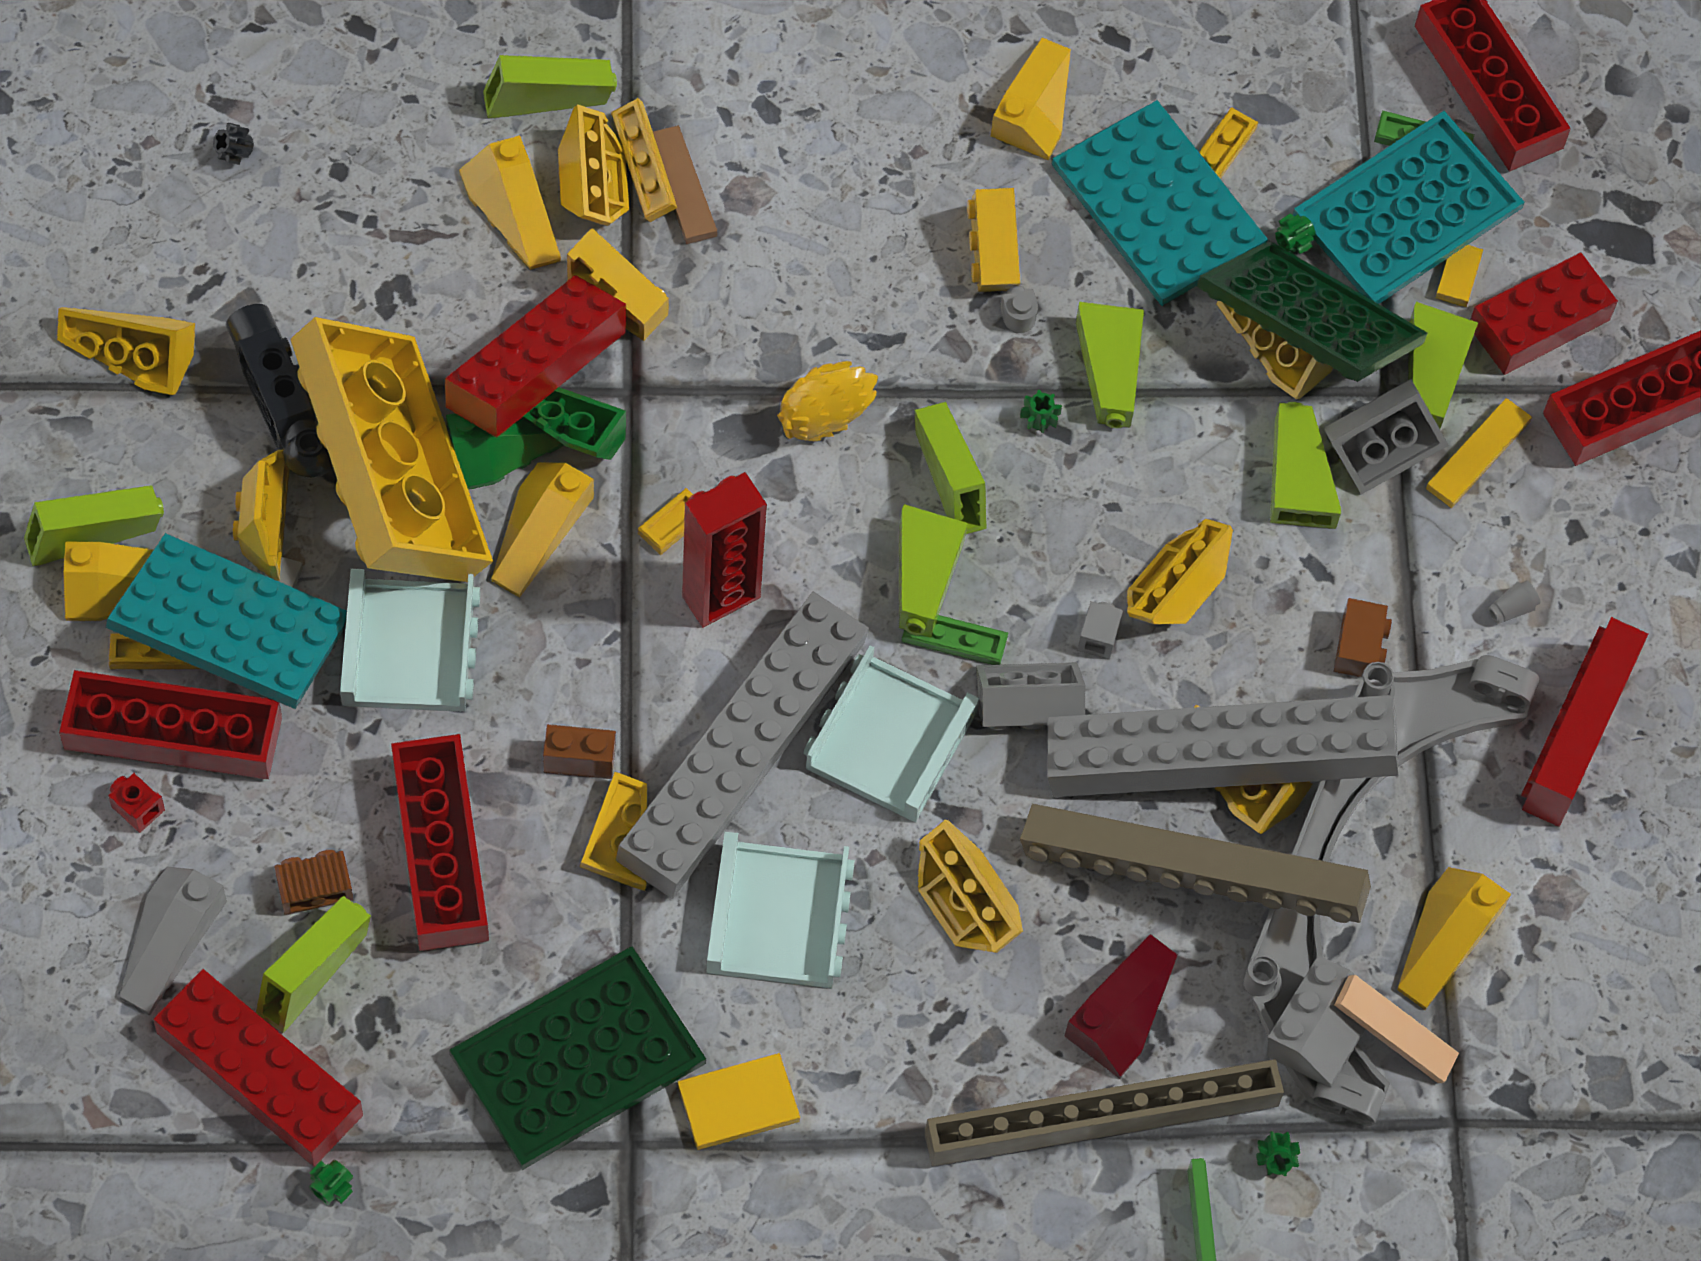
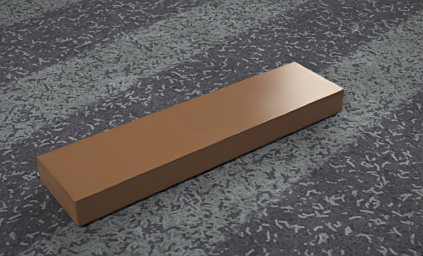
M679 125L654 131L653 134L677 204V209L674 212L686 244L717 237L716 225Z

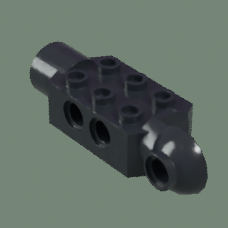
M251 304L238 309L229 316L226 321V327L235 345L243 375L277 450H284L285 464L297 475L309 478L324 475L333 468L328 450L318 438L316 430L318 420L309 393L305 391L298 379L299 364L293 365L290 358L293 356L287 338H282L267 305ZM307 447L317 448L316 450L310 452L304 450Z

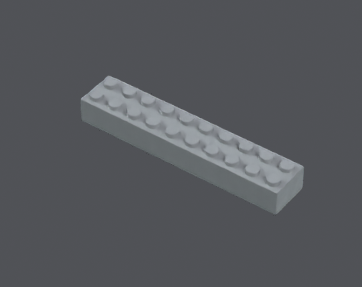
M812 591L620 843L616 861L671 899H674L863 647L869 628Z
M1393 695L1048 717L1047 777L1053 797L1399 776L1396 712Z

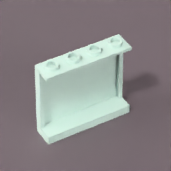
M351 569L340 687L342 706L466 712V699L473 700L474 679H468L469 668L475 669L476 648H470L471 638H477L478 618L472 617L473 607L480 606V587H474V575L468 574V583L365 579L364 569Z
M869 646L864 656L859 654L856 657L851 668L853 676L848 683L843 681L835 696V700L838 702L834 709L828 708L825 711L819 727L822 728L817 738L811 736L803 753L807 756L806 769L916 823L976 716L980 698L968 692L963 700L873 657L874 647Z
M725 832L706 973L832 989L833 977L841 976L843 956H836L837 944L844 945L847 924L840 923L841 912L848 913L851 892L844 891L845 880L852 881L855 860L848 859L849 847L844 846L842 855L738 842V833Z

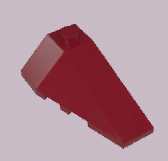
M1150 934L1070 1018L1064 1036L1120 1079L1142 1053L1178 954Z

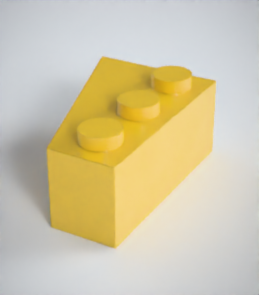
M1014 188L975 189L972 199L967 201L968 219H971L972 231L969 232L970 251H974L975 263L971 264L972 283H977L978 292L1007 291L1012 287L1020 285Z
M593 228L567 253V281L574 275H577L626 303V329L641 340L645 341L668 316L669 298L665 292L648 280Z

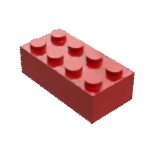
M1582 252L1476 305L1470 320L1478 322L1474 335L1501 372L1506 375L1610 321L1618 300Z

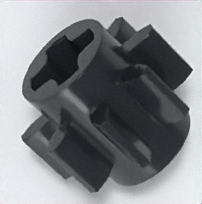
M227 123L226 130H218L213 139L214 150L219 153L217 158L236 165H240L241 158H249L254 147L253 139L248 134L249 129L240 127L238 124Z

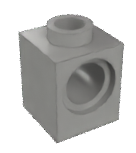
M1090 601L1077 651L1110 660L1123 610L1107 602L1096 603Z

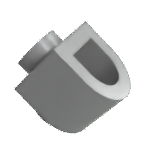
M1022 286L1010 288L1006 291V294L1002 295L1000 311L1003 321L1009 330L1016 333H1025L1034 327L1038 303L1033 289L1025 290Z

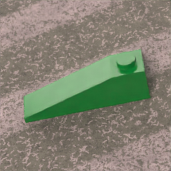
M560 387L523 416L566 447L598 458L611 460L626 439V410Z
M456 413L446 415L447 431L468 490L496 484L505 479L504 476L519 467L523 469L529 466L532 460L546 452L552 453L565 446L525 417L520 418L496 438Z

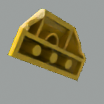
M577 104L572 110L558 148L561 205L582 219L609 226L629 210L626 158L615 133L607 125L608 119L605 113Z
M277 450L259 460L243 477L242 491H237L235 496L236 511L240 512L239 520H234L233 539L234 541H239L242 554L261 572L277 581L280 580L289 468L284 461V450Z
M1204 519L1198 523V527L1185 531L1168 542L1127 590V613L1129 617L1151 624H1186L1225 578L1233 533L1232 527L1227 524Z
M949 820L941 822L919 841V851L921 853L918 870V891L955 946L997 953L1023 932L1018 904L982 851Z

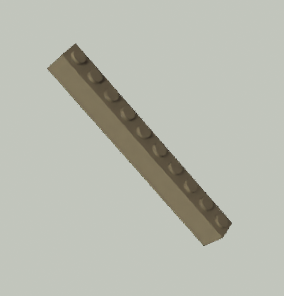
M1033 803L1020 837L1025 856L1038 862L1050 860L1060 862L1069 868H1090L1103 875H1112L1114 873L1127 876L1137 882L1149 880L1159 882L1165 887L1172 889L1179 887L1189 888L1202 895L1218 894L1228 896L1236 902H1246L1248 900L1262 903L1271 909L1283 907L1296 910L1305 916H1314L1315 914L1327 916L1340 923H1348L1349 921L1361 922L1371 888L1368 870Z
M1274 1059L929 1118L926 1122L925 1138L931 1166L933 1167L1279 1107L1284 1090L1277 1062Z

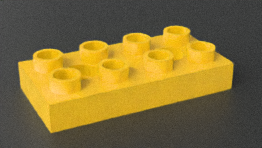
M314 317L290 340L299 364L298 379L302 387L309 393L318 420L316 429L318 438L328 450L337 477V495L343 504L347 506L357 536L355 541L357 554L369 569L468 582V574H473L475 577L491 564L493 559L415 337Z

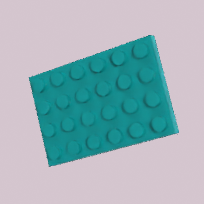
M1158 100L1052 158L1054 169L1161 306L1196 287L1201 275L1268 241V238Z
M1442 111L1294 208L1293 216L1297 214L1299 216H1306L1312 222L1316 232L1313 238L1359 293L1380 304L1521 210L1525 202L1449 115Z
M165 533L107 618L106 628L296 709L346 628L347 610Z

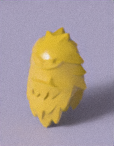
M841 361L835 364L827 363L818 368L813 367L804 378H799L783 396L780 413L777 414V417L783 426L786 437L788 439L795 437L805 441H821V437H833V432L847 430L848 424L859 417L874 401L877 391L873 390L877 383L878 376L873 373H866L865 368L861 366L850 367L852 365L851 361Z

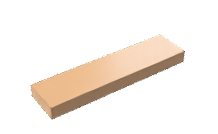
M1357 975L1348 976L1334 1006L1435 1082L1444 1083L1459 1052Z

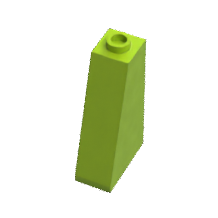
M499 55L483 90L487 118L573 109L577 104L584 107L605 105L611 93L616 90L617 77L615 73H612L610 60Z
M1079 302L1075 324L1098 424H1104L1116 429L1131 427L1135 406L1144 316L1143 309Z
M1416 302L1409 322L1428 334L1424 344L1408 353V380L1412 379L1439 429H1441L1478 322Z
M942 402L914 410L915 433L947 517L968 523L966 534L987 529L985 481L947 403Z
M1299 402L1279 403L1274 427L1270 523L1336 529L1341 515V506L1313 407Z
M152 485L34 502L24 535L32 566H39L63 559L65 555V542H105L114 544L154 532L160 517H163L164 514L163 503L160 497L156 498Z
M906 504L903 505L899 524L900 629H904L913 635H924L931 638L965 542L968 523Z
M345 896L341 897L263 973L256 1013L284 1033L367 936L371 915L361 905L353 903Z

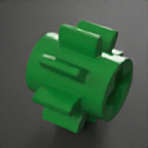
M1290 213L1278 221L1280 227L1277 228L1275 238L1280 247L1289 252L1291 251V253L1297 251L1299 255L1312 247L1310 242L1314 240L1313 237L1316 232L1312 222L1306 216H1299L1298 214L1293 216Z
M1038 390L1037 394L1032 398L1027 395L1025 396L1023 404L1025 407L1021 408L1020 418H1027L1028 430L1033 428L1044 433L1045 429L1050 425L1055 428L1057 427V416L1061 415L1062 405H1055V394L1049 395Z
M1270 1131V1135L1264 1141L1258 1140L1260 1152L1256 1154L1257 1164L1259 1166L1266 1164L1267 1175L1282 1174L1287 1176V1172L1292 1167H1299L1298 1156H1296L1301 1153L1299 1142L1291 1143L1289 1132L1282 1134Z
M320 1160L309 1172L311 1175L310 1179L313 1181L309 1186L310 1191L327 1205L335 1199L342 1204L353 1192L351 1189L352 1185L349 1184L353 1179V1175L337 1160H332L327 1165Z

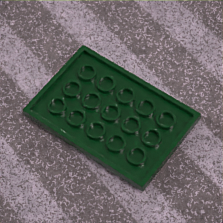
M1270 240L1201 275L1197 287L1206 292L1210 298L1225 303L1233 308L1237 314L1252 319L1260 324L1262 329L1279 335L1287 340L1289 345L1306 351L1314 356L1316 361L1331 366L1341 372L1343 377L1356 382L1424 344L1428 334L1421 328Z
M633 946L449 1049V1055L522 1170L706 1064V1057Z

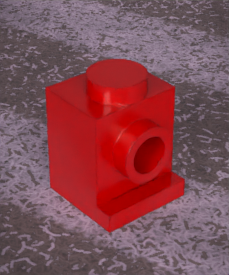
M135 773L128 778L120 776L110 787L111 793L108 797L111 807L139 833L165 811L162 796L158 792H154ZM134 794H138L136 798L131 799Z

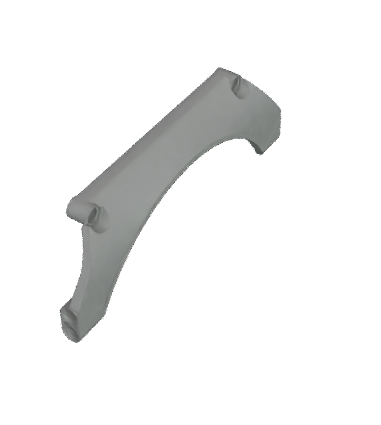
M1483 655L1479 659L1435 669L1408 672H1393L1385 663L1372 662L1365 668L1354 697L1393 695L1396 712L1399 767L1419 753L1449 739L1475 731L1514 725L1524 721L1540 678L1535 672L1491 655ZM1369 680H1378L1383 686H1375ZM1386 777L1320 781L1292 855L1329 862L1331 852L1342 829L1358 805ZM1283 907L1280 909H1270L1243 981L1246 991L1254 996L1252 1004L1267 1036L1273 1030L1317 956L1323 957L1320 937V915L1305 916L1296 910ZM1263 972L1269 977V980H1258L1253 973ZM1358 1043L1331 1088L1285 1066L1309 1103L1361 1125L1373 1126L1376 1123L1390 1082L1377 1070Z

